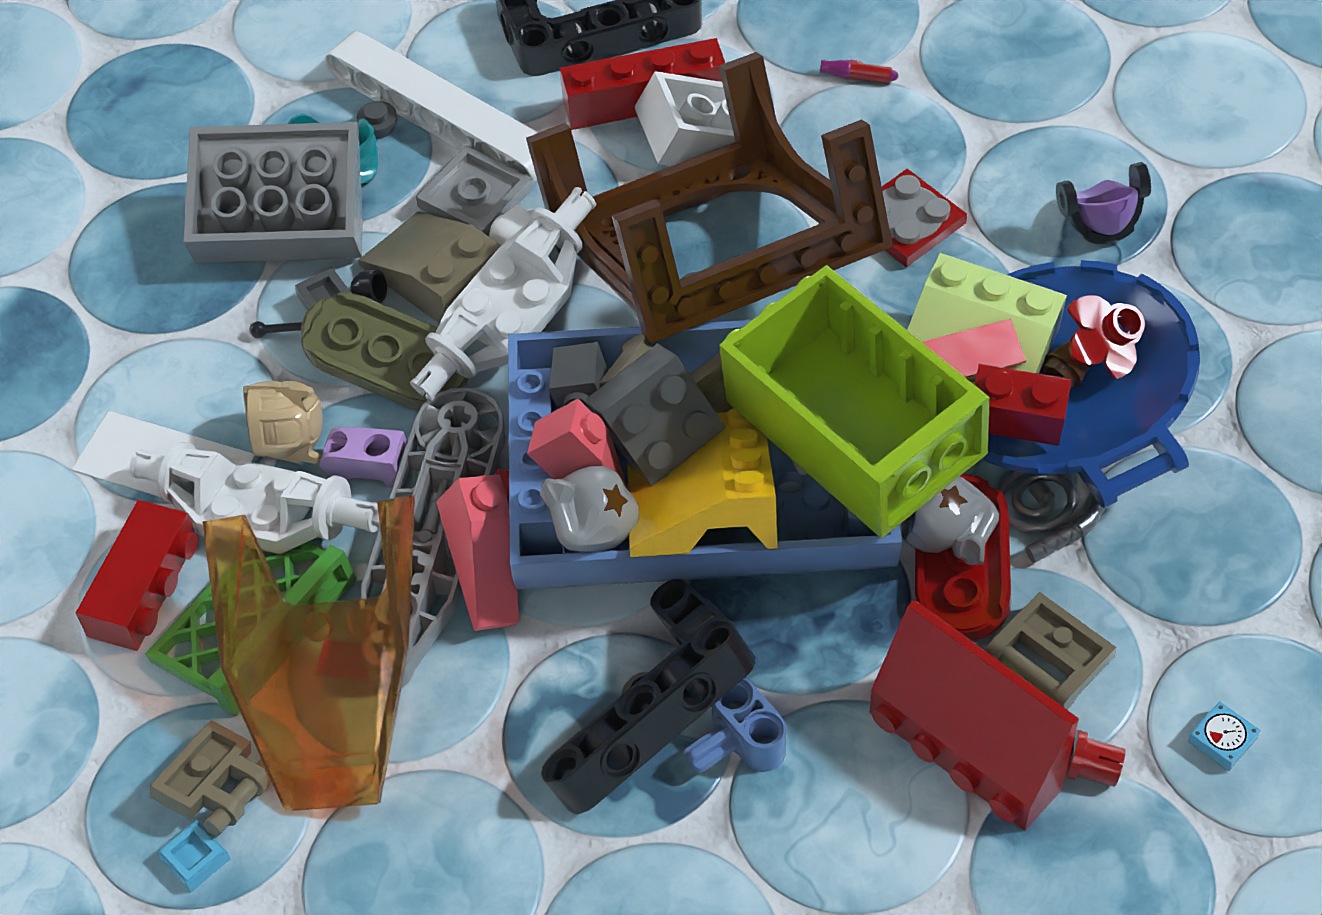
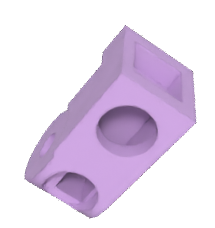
M362 427L334 428L328 435L319 466L329 476L336 475L346 480L353 478L379 480L384 482L385 487L393 488L407 445V439L404 432L398 430Z

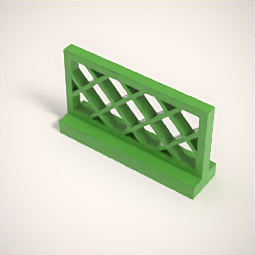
M308 541L293 548V551L290 549L282 554L261 558L260 553L263 550L245 546L145 655L151 663L214 697L222 709L237 716L356 582L357 578L343 550L329 545L325 550ZM310 559L315 560L305 573L294 575V563ZM285 566L286 578L262 583V571ZM253 574L254 586L230 591V585L238 577ZM287 591L274 607L264 609V596ZM254 599V612L232 617V604ZM222 607V620L200 625V618L207 610ZM256 624V627L243 641L233 643L232 630ZM224 633L223 646L201 651L200 638ZM191 641V654L175 658L167 656L176 644ZM225 659L224 663L210 678L202 675L201 664Z

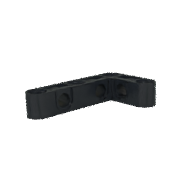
M496 0L497 15L506 41L511 46L520 69L525 74L531 76L560 71L561 67L597 61L697 33L702 26V0H613L555 18H546V16L541 15L537 0Z
M673 579L665 582L655 590L650 599L652 609L680 646L556 750L542 767L541 776L544 782L567 810L574 814H581L595 807L747 677L754 668L756 657L732 622L709 599H705L682 579Z

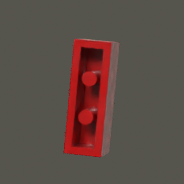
M137 500L75 612L87 637L138 651L145 636L152 634L157 624L158 612L164 600L174 593L178 583V574L186 559L189 560L193 557L197 548L198 536L187 512Z

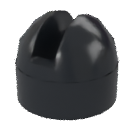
M378 269L360 272L351 282V292L382 303L387 295V283L384 274Z

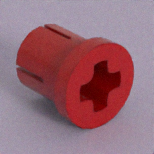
M1077 729L1065 778L1075 780L1079 776L1115 787L1121 775L1123 765L1120 763H1124L1126 749L1088 738V732Z

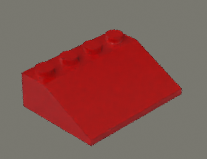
M913 600L908 605L871 689L869 713L876 724L888 733L895 732L910 743L912 750L922 760L929 763L935 762L947 771L959 788L966 792L973 791L988 802L991 810L1003 821L1008 823L1014 822L1026 831L1062 791L1079 718L916 600Z

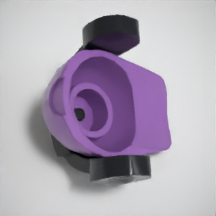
M1145 163L1130 164L1128 172L1129 186L1112 180H1105L1090 189L1076 192L1071 181L1058 182L1056 185V199L1061 214L1068 217L1075 230L1091 243L1107 244L1106 242L1120 241L1129 236L1134 231V225L1141 215L1144 197H1148L1151 194V178Z

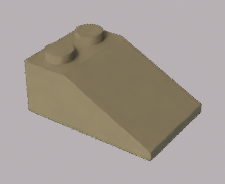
M416 212L358 260V264L364 270L378 269L382 271L389 288L440 324L447 308L501 245L473 225Z

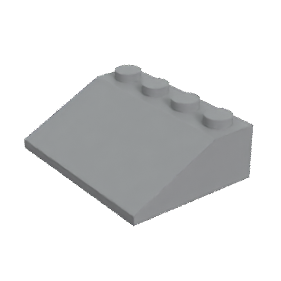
M357 122L190 127L183 242L195 263L362 257L363 213L359 128Z

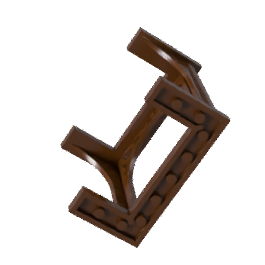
M754 52L719 65L735 142L592 196L596 202V207L588 213L574 230L582 241V249L577 255L637 313L642 335L651 344L794 287L803 278L814 275L826 265L832 270H836L889 249L893 245L870 124L861 119L821 135L829 180L808 165L797 154L776 120L763 56ZM563 123L526 137L545 209L555 213L575 187L582 189L580 196H582L584 191L587 192L572 131L567 124ZM756 191L771 193L787 199L819 223L816 226L679 279L664 217L729 192ZM555 245L557 252L560 254L561 249Z

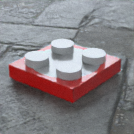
M908 168L882 186L893 247L885 251L905 267L911 265L966 224V212Z

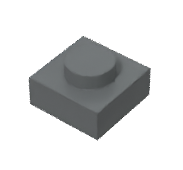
M332 267L294 285L297 297L307 310L315 302L323 298L326 301L330 298H335L336 294L351 293Z

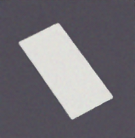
M108 411L72 470L161 497L158 482L142 478L137 479L130 474V461L133 455L137 456L135 453L137 450L141 449L149 453L165 456L175 443L183 441L194 445L196 450L213 451L228 458L251 462L255 455L247 451Z

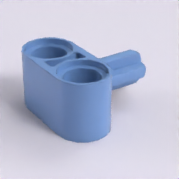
M744 678L712 706V720L715 729L688 746L684 751L689 765L694 771L699 773L706 771L733 751L752 769L761 772L771 771L782 764L786 755V723L748 679ZM729 703L743 705V707L738 709H729L724 706ZM759 737H768L774 741L769 744H760L754 740Z

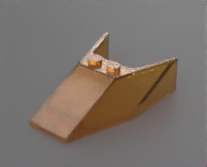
M415 495L377 501L387 580L383 593L378 597L292 605L283 598L245 514L202 521L221 670L284 811L375 805L381 802L409 650Z

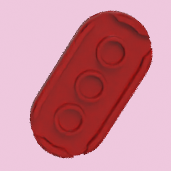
M962 474L961 477L982 492L996 506L999 513V521L985 543L984 564H965L964 560L954 556L952 548L939 553L922 552L915 548V598L917 602L972 641L988 636L997 630L1006 620L1011 608L1009 511L1005 496L999 489L997 492L995 488L989 486V481L978 476Z

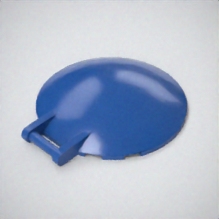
M1081 260L1080 266L1055 268L1054 262H1048L1007 274L1008 276L1067 295L1060 327L1049 353L1071 339L1074 332L1080 328L1067 311V306L1080 297L1097 295L1110 305L1117 303L1132 305L1142 313L1145 327L1141 338L1135 343L1136 364L1128 374L1114 379L1106 369L1104 362L1091 365L1080 386L1070 389L1059 446L988 434V454L982 460L1005 469L1025 473L1065 474L1077 472L1103 508L1118 501L1117 496L1171 470L1177 473L1188 468L1189 461L1183 448L1168 430L1189 402L1196 386L1200 366L1199 342L1196 329L1182 303L1168 289L1142 273L1136 277L1120 272L1116 264ZM1117 322L1118 326L1123 331L1121 324ZM1150 445H1153L1159 453L1158 456L1109 480L1101 470Z

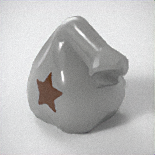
M606 466L582 468L570 473L563 479L554 480L548 478L541 485L540 496L550 509L557 538L569 550L580 552L612 550L629 537L630 531L639 520V507L635 498L626 489L620 476Z
M959 476L902 522V537L910 546L922 552L939 553L952 548L954 556L964 560L965 564L983 565L985 543L999 521V513L996 506L982 492Z

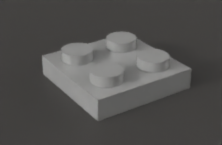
M465 145L416 196L419 209L433 216L473 225L489 236L493 221L517 204H520L533 190L532 177Z

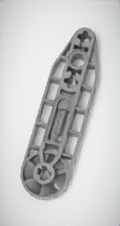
M451 388L437 393L433 401L427 400L417 413L361 584L363 658L370 679L376 686L386 691L398 690L410 682L414 670L455 613L461 593L457 572H455L454 578L443 575L448 557L452 555L442 521H440L437 534H435L440 516L436 501L458 478L495 475L505 443L504 418L498 403L486 393L472 388ZM492 414L496 418L498 426L481 431L478 416ZM482 439H483V440H485L488 444H487L486 446H484V447L480 450V448H481V446H482ZM410 469L419 471L415 488L404 489ZM433 488L438 489V491L433 493L429 513L426 522L423 525L422 531L420 532L429 505V501L433 492ZM398 506L408 508L403 526H392ZM386 543L396 546L391 564L380 565ZM374 582L383 584L378 605H369V597ZM449 594L447 601L438 614L432 616L431 613L437 595ZM408 617L407 620L402 622H394L399 618ZM391 647H394L396 654H393Z

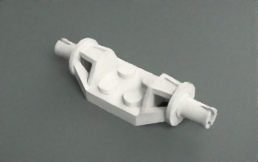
M575 187L555 213L545 208H536L531 213L532 220L498 248L447 308L436 332L429 333L425 338L426 344L434 353V356L415 379H412L410 382L411 386L421 396L426 393L425 398L433 401L435 395L455 372L472 379L480 371L508 364V334L541 332L571 296L576 256L582 249V241L574 230L588 213L596 207V202L589 193L584 191L582 196H580L582 189ZM556 245L561 251L554 265L548 255ZM476 339L487 345V347L469 357L463 352Z
M183 441L175 443L165 456L149 453L141 449L135 452L137 456L133 455L130 461V474L132 477L158 482L160 495L163 500L174 504L179 511L187 512L193 527L201 536L268 552L282 554L317 537L330 541L340 534L344 525L374 533L378 530L377 526H380L383 520V507L380 503H371L351 498L349 483L345 478L336 475L326 480L302 471L294 472L241 459L224 457L220 453L213 451L196 450L194 445ZM313 507L312 518L303 520L310 508Z

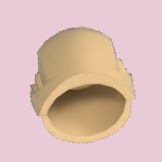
M263 381L243 386L244 407L253 454L259 457H269L299 463L300 461L313 464L318 463L321 454L315 452L313 447L318 442L323 429V410L313 388L296 381Z

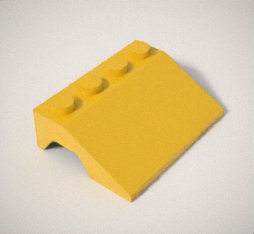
M733 408L727 413H716L726 427L723 431L653 486L635 473L627 463L628 491L633 495L639 507V520L629 533L630 557L689 554L706 530L712 528L747 526L767 549L778 548L776 495L767 437Z

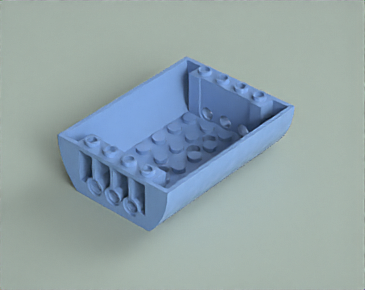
M752 320L705 322L651 343L653 347L659 344L676 354L690 374L720 352L719 344L725 340L729 333L735 329H741ZM637 326L508 334L510 568L517 590L662 582L673 579L696 580L885 569L898 566L902 547L900 525L881 539L808 473L800 475L790 457L768 438L776 495L778 548L767 549L747 526L707 529L689 554L630 557L627 539L609 551L580 552L565 548L557 538L550 509L540 496L542 483L548 478H553L527 455L535 421L557 410L549 390L553 348L598 342L609 370L622 354L623 344L633 336L642 334L641 328ZM618 456L628 488L627 461L623 456ZM792 481L799 483L803 489L798 493L790 494L783 492L779 487L785 482Z

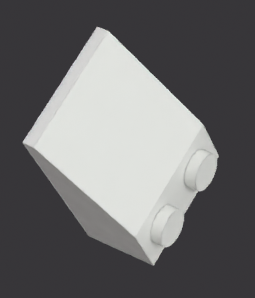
M654 72L634 108L658 164L671 167L735 142L722 82Z

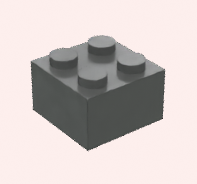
M659 344L653 346L584 400L591 412L597 414L603 420L605 426L609 428L613 443L632 470L652 486L726 428L678 356Z

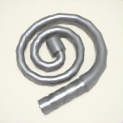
M1011 470L998 484L997 492L999 489L1006 496L1007 489L1018 477L1026 473ZM1029 473L1020 479L1011 492L1012 507L1021 516L1037 519L1053 511L1055 507V500L1053 499L1055 494L1045 481H1053L1064 488L1067 494V504L1060 514L1045 522L1027 523L1013 518L1009 513V527L1024 533L1046 532L1058 528L1070 520L1077 507V490L1072 481L1061 474ZM1030 485L1029 492L1040 505H1043L1040 508H1029L1022 503L1021 496ZM1092 494L1090 506L1082 515L1073 519L1071 524L1068 523L1059 528L1058 531H1054L1044 536L1043 539H1039L1026 546L1027 556L1033 563H1036L1045 558V556L1047 557L1054 553L1055 550L1058 551L1069 545L1070 542L1073 543L1079 538H1084L1095 527L1104 513V508Z

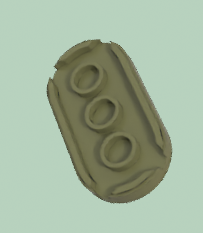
M353 293L336 294L335 298H330L326 301L323 298L315 302L308 309L302 321L301 343L305 355L314 366L327 374L411 409L420 410L427 401L425 398L426 393L421 396L411 386L410 382L412 379H415L434 356V353L426 344L425 338L429 333H435L437 327ZM455 372L438 393L451 388H466L468 378Z

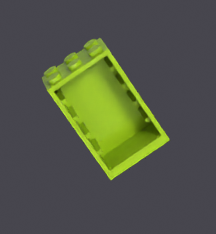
M827 265L814 275L803 278L795 289L779 301L768 304L761 311L760 315L741 329L733 330L719 344L726 401L881 539L988 454L989 396Z

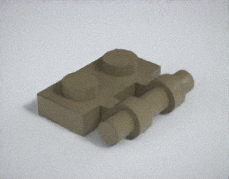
M210 720L150 785V797L190 820L203 807L209 809L213 813L204 821V828L211 835L219 836L227 826H234L245 814V805L254 795L263 794L271 785V776L279 768V763L269 754L263 755L257 763L248 760L247 758L251 754V741ZM230 777H233L240 782L228 794L220 788Z

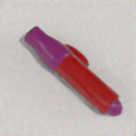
M821 60L820 73L830 74L843 79L852 78L890 83V81H895L899 77L898 72L892 70V67L863 64L858 60Z

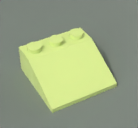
M940 253L923 287L907 331L923 342L1011 319L1026 363L1009 369L1039 374L1045 362V357L1048 355L1059 330L1067 295Z

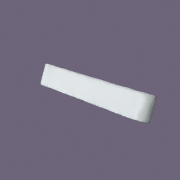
M353 31L326 54L325 63L328 69L341 82L374 101H383L391 104L396 109L398 115L461 151L467 145L532 177L533 184L537 182L526 137L538 133L535 130L361 32Z

